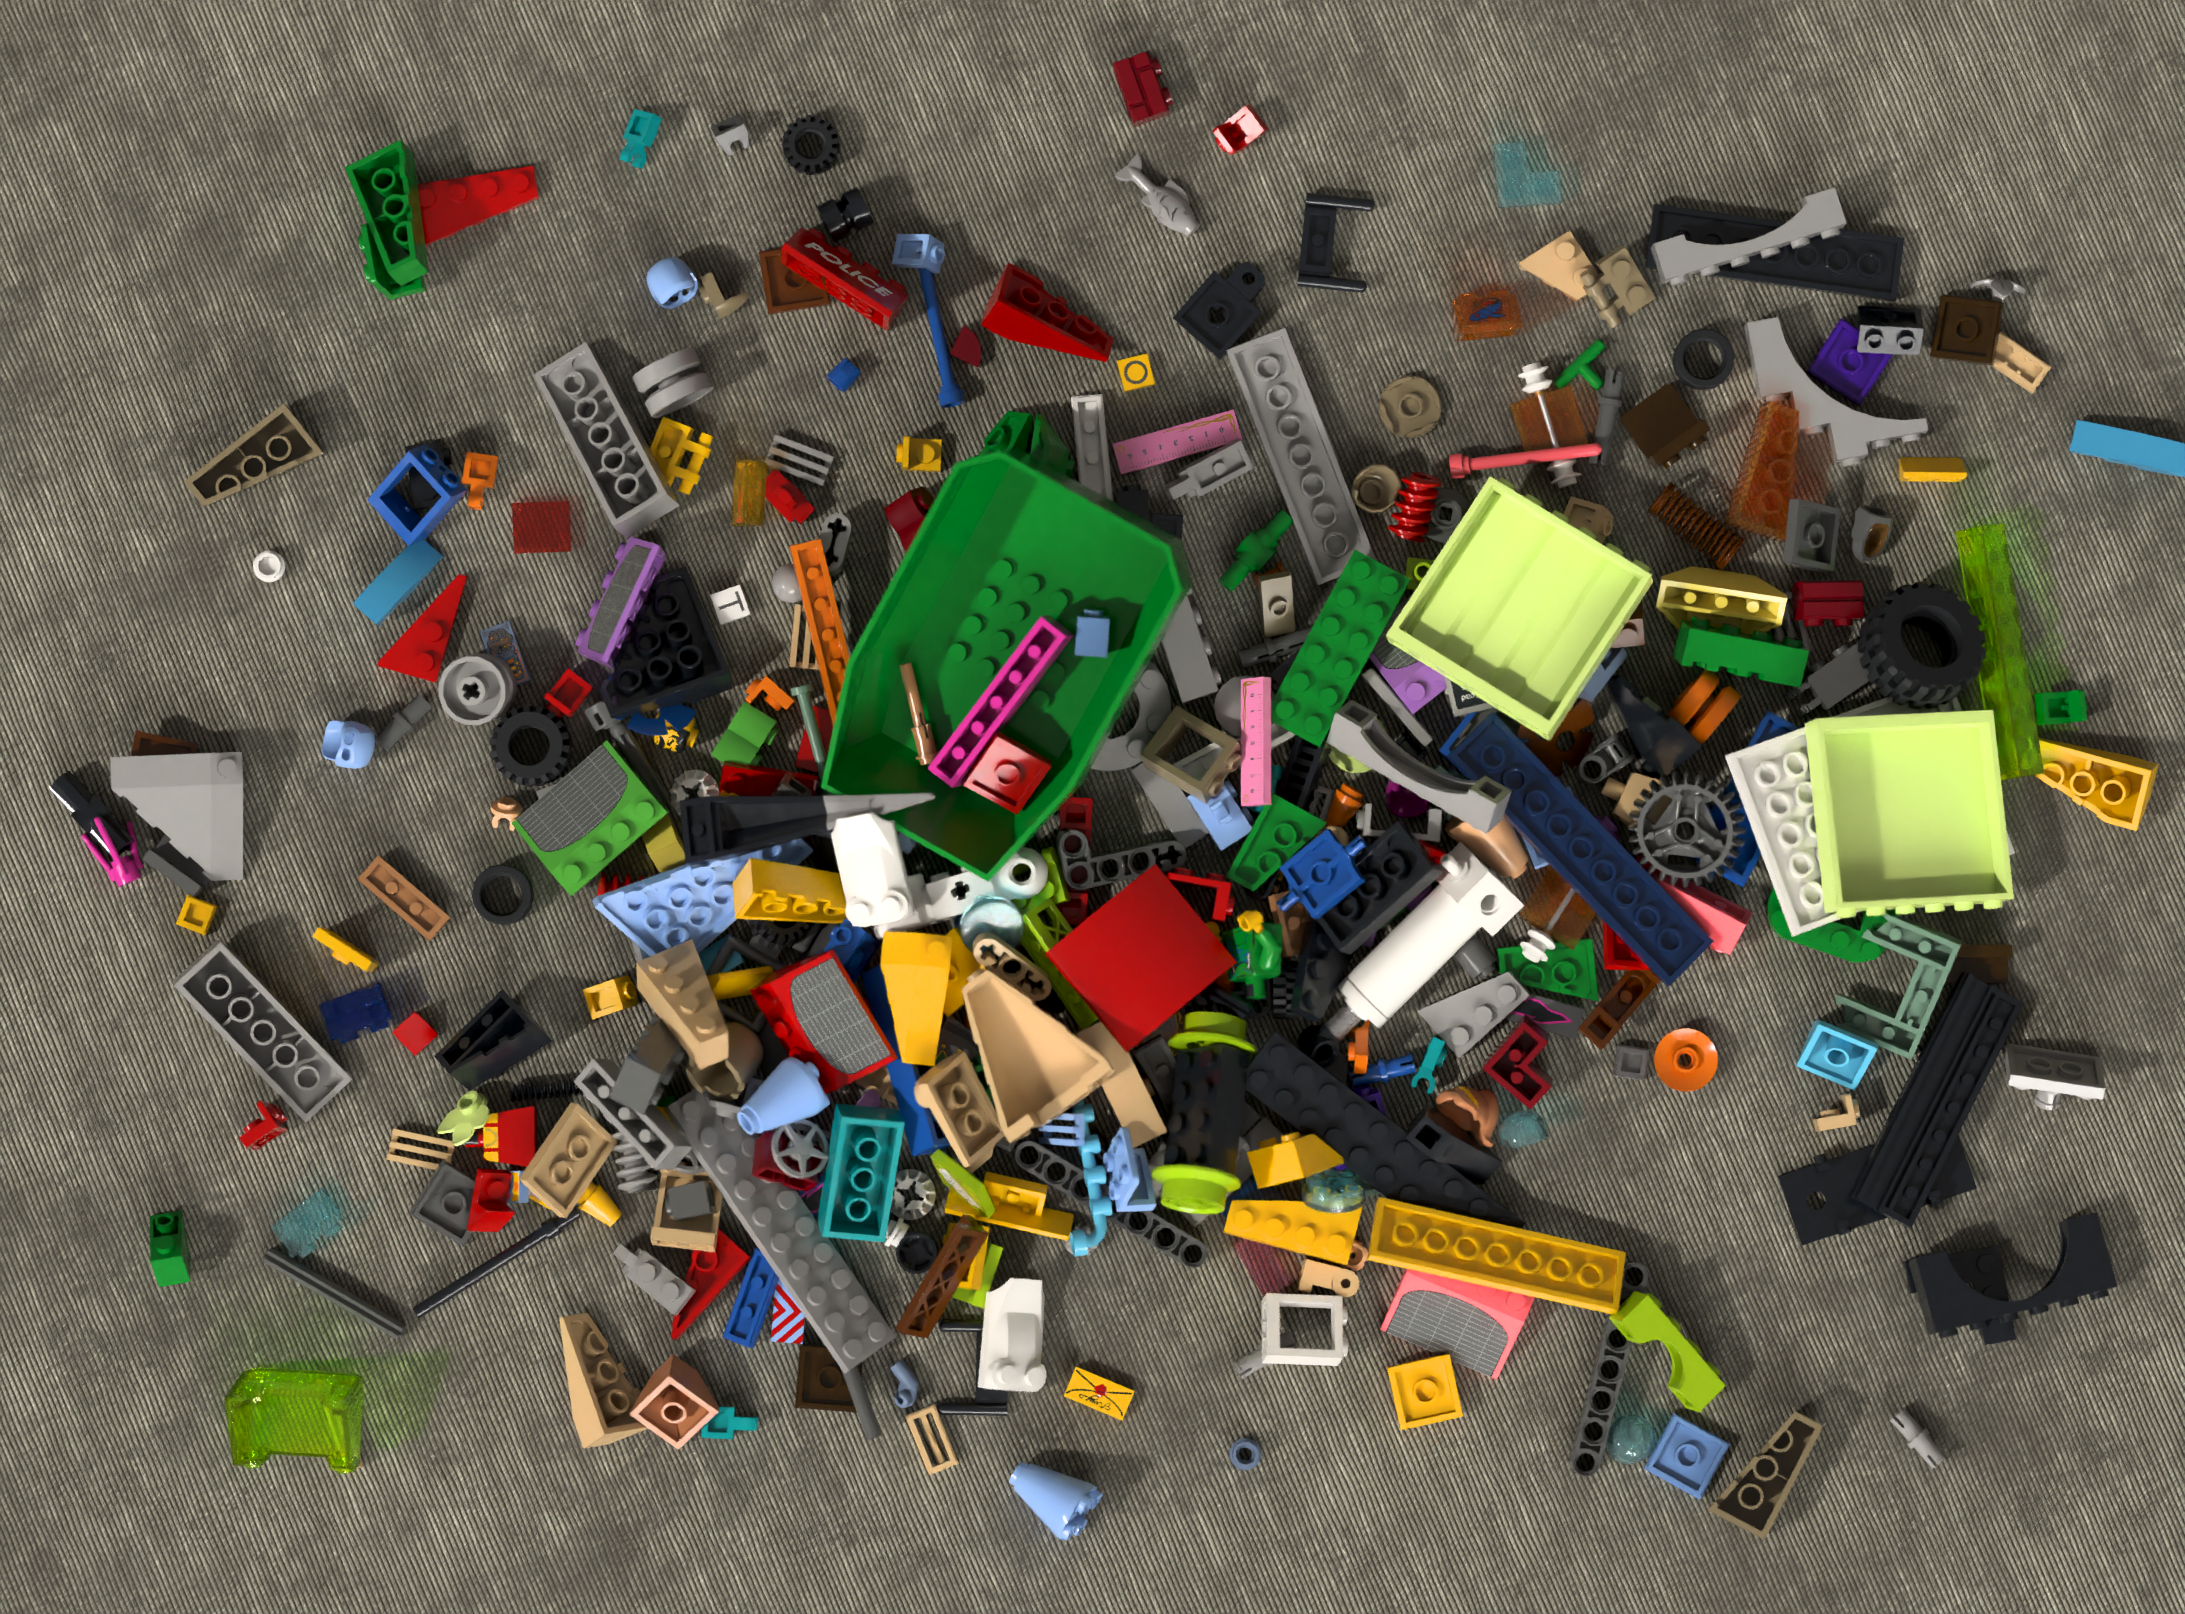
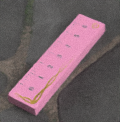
M1233 409L1114 443L1112 446L1120 474L1124 475L1219 448L1238 438L1242 441V436Z
M1271 677L1241 679V806L1271 805Z

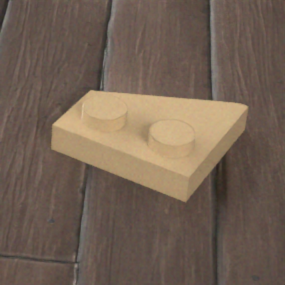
M1570 230L1518 263L1522 270L1543 280L1542 282L1557 288L1576 302L1587 295L1583 289L1585 284L1580 278V274L1590 269L1595 277L1599 275Z

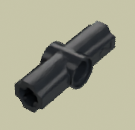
M70 771L62 774L53 782L49 788L51 792L72 813L73 819L89 836L92 834L109 855L111 854L94 821L95 817L101 819L119 855L124 853L135 841L112 817L113 813L95 794L92 795Z

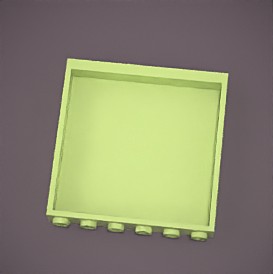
M1993 710L1817 718L1805 723L1825 913H1837V918H1848L1856 916V911H1866L1867 916L1885 915L1886 910L1896 909L1897 915L1915 913V908L1925 907V913L1945 911L1944 906H1954L1955 911L1974 909V904H1983L1984 909H1997L2003 907V902L2014 899Z

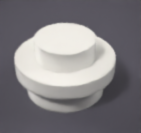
M263 551L255 558L253 570L260 580L275 582L285 572V561L275 551Z
M899 1217L897 1222L892 1219L887 1226V1239L884 1245L889 1247L891 1244L897 1248V1245L909 1228V1225L903 1222V1218Z

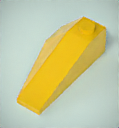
M2029 736L2021 767L2052 788L2062 791L2078 805H2083L2097 814L2096 817L2104 822L2137 831L2152 794L2159 764L2128 755Z
M883 932L880 965L882 975L884 974L888 1002L892 1010L894 1029L902 1063L935 1066L950 969L953 940L951 936Z

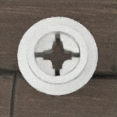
M697 769L684 771L682 775L674 779L673 787L669 790L672 801L670 804L680 816V801L688 800L690 797L685 789L686 787L691 789L699 787L697 794L700 797L719 796V788L715 779L707 772Z
M906 1169L896 1173L890 1211L897 1217L905 1220H915L925 1216L933 1207L936 1197L935 1187L931 1179L923 1172L914 1169ZM916 1181L915 1193L924 1199L923 1201L919 1199L912 1200L907 1205V1208H904L905 1196L901 1195L897 1188L908 1190L910 1185Z

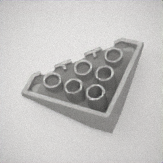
M242 752L110 757L111 790L120 798L124 795L138 808L135 812L152 828L157 826L171 839L169 843L186 859L190 856L204 869L202 873L210 881L243 880Z

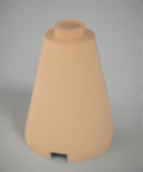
M1454 815L1446 823L1444 830L1452 839L1458 843L1462 842L1478 859L1503 878L1511 876L1512 879H1515L1527 869L1525 864L1528 861V856L1513 826L1504 817L1487 834L1474 829L1470 824Z

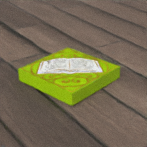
M937 1149L930 1157L942 1183L989 1219L995 1212V1207L984 1183L941 1149Z

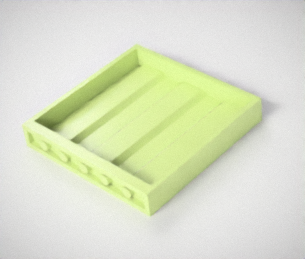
M1489 477L1395 620L1386 637L1389 643L1550 741L1652 585L1653 577L1649 573L1651 569L1644 563L1636 559L1633 563L1622 557L1624 553L1610 543L1604 546L1595 540L1597 536L1588 529L1580 527L1578 530L1569 525L1570 520L1556 510H1553L1552 514L1541 507L1543 505L1542 502L1530 494H1526L1525 497L1514 491L1516 487L1503 478H1499L1497 481Z

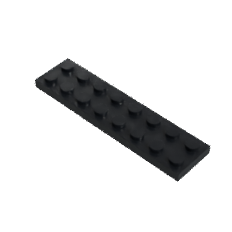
M1654 204L1645 268L1657 269L1651 247L1654 243L1684 234L1687 241L1701 244L1724 245L1740 243L1763 236L1786 222ZM1839 229L1841 234L1828 239H1822L1821 235L1809 238L1810 243L1805 246L1792 249L1791 244L1779 248L1780 253L1766 258H1762L1761 254L1749 257V263L1732 268L1731 263L1719 266L1720 271L1709 275V277L1895 302L1897 299L1904 238Z

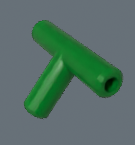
M1596 339L1553 380L1555 386L1558 389H1563L1573 378L1580 374L1595 390H1599L1604 385V380L1588 364L1605 349V344L1600 339Z

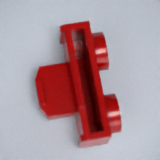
M777 469L761 482V485L766 489L762 495L790 524L796 520L802 525L816 511L805 499L806 497Z

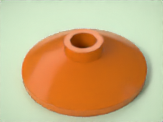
M1690 1028L1677 1029L1665 1035L1658 1043L1654 1054V1066L1659 1078L1668 1087L1682 1092L1695 1091L1708 1084L1713 1078L1718 1064L1717 1051L1712 1041L1702 1032ZM1682 1054H1687L1690 1057L1689 1065L1682 1066L1679 1063V1057Z

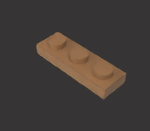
M379 855L358 878L362 884L430 942L451 919L446 912Z

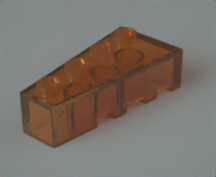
M1771 401L1760 404L1724 523L1726 525L1785 543L1789 500L1793 499V484L1796 477V470L1794 468L1798 442V410Z

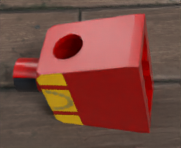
M537 1106L490 1114L483 1128L475 1129L473 1136L465 1143L466 1147H484V1160L527 1167L538 1151Z

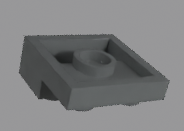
M1790 499L1783 562L1811 571H1834L1841 509L1802 499Z

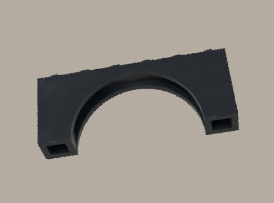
M2097 1212L2058 1223L2061 1235V1250L2055 1271L2049 1281L2037 1293L2024 1300L2001 1301L1976 1292L1956 1273L1946 1250L1908 1261L1928 1335L1938 1333L1940 1339L1959 1334L1957 1328L1969 1325L1970 1331L1988 1327L1987 1320L1999 1318L2000 1323L2019 1319L2018 1313L2029 1310L2030 1316L2049 1311L2048 1305L2059 1302L2060 1308L2078 1304V1297L2089 1295L2090 1300L2109 1296L2108 1290L2117 1287Z

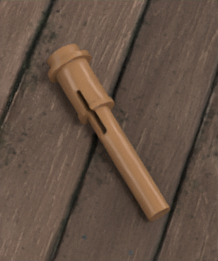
M912 662L901 664L899 667L914 723L911 731L918 753L915 758L920 761V765L930 764L940 750H936L931 723H926Z

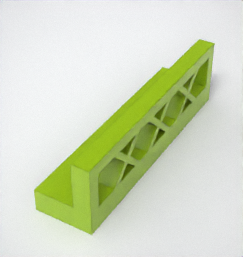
M1051 898L1024 914L1009 927L1035 964L1048 974L1051 987L1081 1030H1084L1099 1019L1045 955L1059 942V938L1063 939L1073 931ZM1046 910L1053 920L1052 927L1044 925L1037 914Z

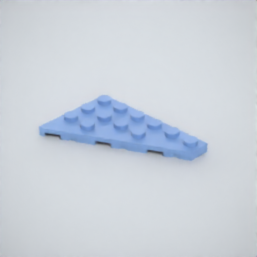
M800 838L725 861L719 860L696 865L685 864L599 895L592 900V903L597 910L649 956H653L690 939L693 940L699 954L737 920L735 919L732 883L750 858L797 866L814 850L804 838Z

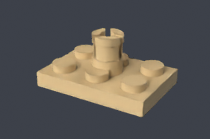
M570 1103L519 1180L559 1217L567 1218L618 1141L578 1103Z

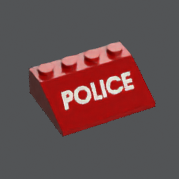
M801 227L785 242L781 248V264L789 267L792 271L806 278L820 289L825 290L826 288L829 295L886 331L889 330L908 301L909 295L904 293L906 288L893 279H890L889 282L878 276L879 270L867 262H863L860 265L851 259L853 254L840 245H837L835 248L825 242L826 237L814 228H810L807 231ZM823 276L825 277L824 282L826 283L824 286L821 280Z

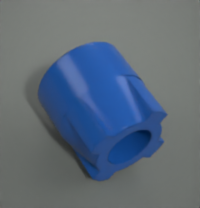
M844 358L826 377L837 389L845 393L860 375V371Z

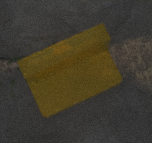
M746 459L736 460L732 526H764L767 463Z

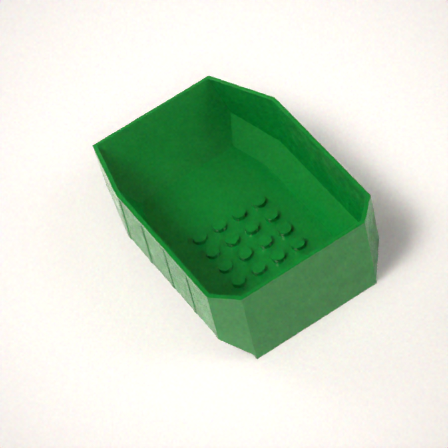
M1018 448L1000 450L955 463L847 662L821 788L835 796L921 793L934 795L935 798L932 800L881 814L878 817L887 821L894 820L897 831L988 882L1028 843L1085 781L1089 770L1108 736L1111 734L1132 692L1137 687L1154 652L1164 638L1165 632L1186 594L1192 587L1183 540ZM1084 609L1103 610V615L1109 616L1107 657L1075 655L1077 613L1084 614ZM1050 615L1073 633L1074 636L1001 732L1051 760L1052 767L1017 815L963 784L959 787L951 788L927 769L930 764L920 765V761L916 760L915 756L918 753L911 731L914 723L899 665L912 662L926 723H931L936 750L941 751L1041 616Z

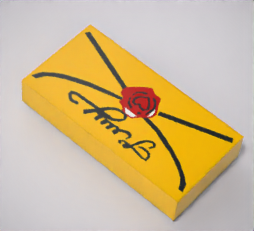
M1076 1366L1064 1396L1123 1420L1135 1391Z

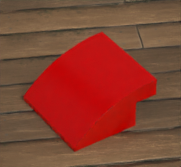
M1156 864L1111 898L1045 954L1126 1053L1189 1004L1205 988L1237 963Z

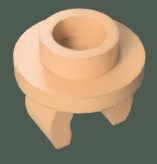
M501 797L492 802L490 810L494 814L492 819L493 827H498L500 818H506L510 821L509 830L513 831L515 827L511 823L522 814V806L511 797Z

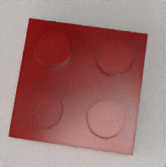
M996 731L964 777L963 785L1018 815L1052 767L1051 760Z

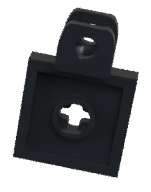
M1244 262L1239 265L1226 280L1214 270L1173 316V320L1217 359L1221 360L1226 354V350L1230 349L1262 314L1251 302L1262 291L1265 285V276L1250 262ZM1245 276H1252L1255 279L1254 282L1250 285L1243 282ZM1212 308L1214 310H1219L1220 308L1225 310L1223 313L1225 321L1223 323L1217 321L1213 324L1209 321L1212 317L1209 311Z

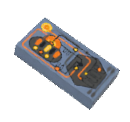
M510 621L479 631L486 652L503 659L510 666L516 678L517 686L531 681Z

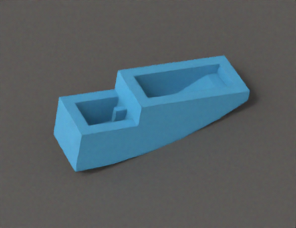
M425 540L407 546L352 604L377 626H380L393 610L407 599L440 562L443 556Z

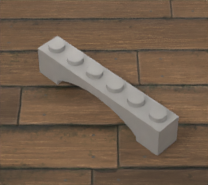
M1836 188L1805 196L1801 201L1803 208L1793 218L1777 229L1752 240L1733 244L1710 245L1687 241L1683 234L1654 243L1651 251L1662 284L1670 282L1671 286L1680 285L1690 281V275L1699 272L1702 277L1719 272V266L1731 263L1732 268L1749 263V257L1761 254L1762 258H1766L1780 253L1779 248L1791 244L1792 249L1809 244V238L1821 235L1822 239H1828L1841 234L1839 229L1846 225V219Z
M1352 699L1335 712L1326 742L1337 748L1340 752L1348 754L1362 762L1366 767L1374 769L1391 779L1394 783L1402 785L1416 793L1420 798L1430 801L1442 808L1446 813L1456 816L1470 824L1474 829L1480 830L1485 834L1502 821L1512 792L1508 788L1487 776L1482 777L1480 780H1465L1443 774L1424 765L1405 752L1388 736L1376 720L1378 714Z

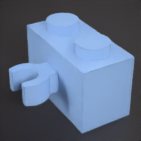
M1229 780L1224 782L1220 793L1215 797L1212 796L1207 804L1192 795L1187 797L1220 852L1247 836L1252 829L1251 825L1255 823L1247 808L1244 806L1240 809L1233 799L1238 794Z

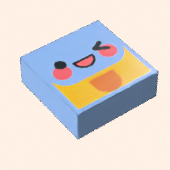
M509 1171L512 1175L506 1203H528L529 1189L519 1180L524 1171Z

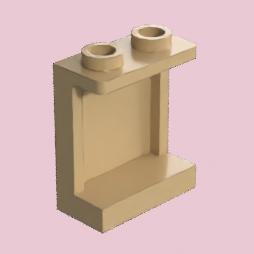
M680 1161L679 1163L681 1165L688 1166V1164L685 1162ZM660 1170L661 1178L655 1221L650 1236L652 1245L716 1252L723 1196L706 1171L698 1174H685L676 1170ZM700 1181L711 1182L716 1214L683 1221L673 1220L672 1215H668L665 1206V1197L669 1196L667 1188Z

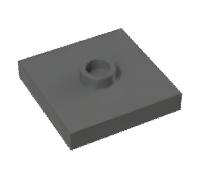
M442 1159L411 1208L409 1215L464 1247L473 1231L467 1230L476 1179Z

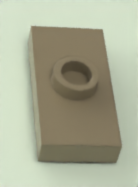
M1289 571L1258 576L1262 634L1267 638L1295 632L1291 574Z

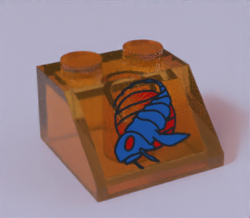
M1508 290L1489 292V297L1477 298L1476 293L1457 295L1458 300H1453L1451 303L1454 342L1517 336L1522 328L1516 294L1508 295Z

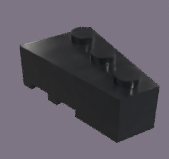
M502 989L434 1057L452 1077L470 1091L551 1043L552 1039L530 1014Z

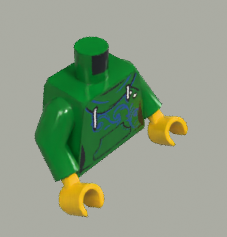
M1246 911L1237 918L1240 927L1222 932V937H1220L1218 924L1207 922V927L1237 962L1228 970L1230 981L1246 982L1247 999L1265 998L1264 980L1278 977L1281 973L1282 924L1263 923V916L1260 912Z

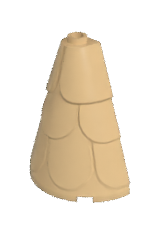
M981 968L967 978L969 983L962 988V993L974 1043H977L979 1046L986 1081L990 1085L1001 1131L1005 1134L1009 1143L1031 1133L1029 1129L1043 1127L1097 1089L1103 1083L1101 1080L1103 1076L1108 1078L1114 1072L1106 1057L1071 1033L1064 1024L1036 1006L1035 1000L992 970L984 971Z

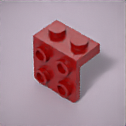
M1175 868L1174 873L1167 874V878L1173 883L1216 890L1211 921L1224 923L1226 916H1232L1235 897L1229 896L1231 883L1225 882L1226 876L1207 873L1206 878L1193 877V870Z

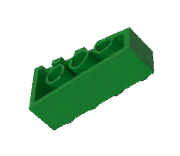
M400 139L346 166L345 170L386 270L402 286L428 273L429 270L414 155Z
M1692 616L1691 621L1682 620L1673 655L1681 665L1692 667L1694 661L1697 666L1709 671L1718 672L1721 668H1726L1728 673L1736 676L1751 677L1754 674L1758 675L1757 678L1763 681L1801 687L1809 650L1805 646H1801L1802 640L1784 637L1783 641L1771 639L1772 634L1759 630H1753L1752 635L1740 632L1741 627L1722 623L1721 628L1709 625L1710 620Z

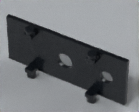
M1957 1136L1923 1206L1929 1204L1934 1206L1942 1203L1944 1199L1977 1189L1959 1136ZM1874 1145L1827 1160L1825 1153L1813 1157L1814 1165L1778 1176L1801 1246L1840 1234V1236L1852 1232V1229L1888 1218L1858 1200L1849 1197ZM1812 1192L1823 1194L1826 1201L1825 1206L1819 1210L1809 1207L1807 1203L1809 1194Z

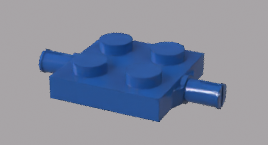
M1326 829L1279 867L1286 877L1290 889L1289 893L1276 902L1279 908L1286 912L1295 903L1300 902L1306 907L1312 918L1319 919L1366 881L1357 868L1353 857L1364 847H1367V843L1364 842L1365 840L1358 835L1347 846H1344L1332 830Z

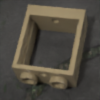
M1177 705L1140 754L1145 768L1205 804L1208 803L1212 796L1215 797L1220 793L1224 785V779L1230 771L1234 772L1239 767L1242 760L1238 741ZM1188 728L1224 748L1201 781L1165 761Z

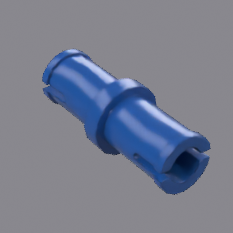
M1411 1053L1389 1060H1383V1058L1376 1059V1063L1367 1065L1366 1074H1354L1353 1068H1349L1351 1078L1364 1075L1352 1079L1354 1088L1382 1081V1084L1389 1082L1388 1079L1416 1073L1414 1064L1401 1066L1413 1063Z

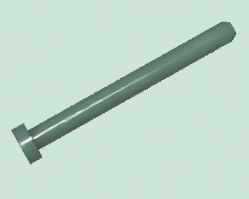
M812 683L791 688L790 690L792 696L797 695L822 784L827 755L809 693L814 690ZM823 789L824 796H835Z

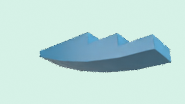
M2081 420L2076 421L2070 446L2072 453L2103 458L2108 462L2135 466L2141 470L2185 478V443Z

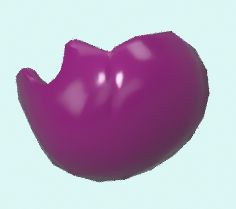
M1391 779L1387 784L1386 801L1392 814L1401 818H1409L1424 814L1429 809L1430 801L1420 798L1416 793L1400 784L1394 783Z

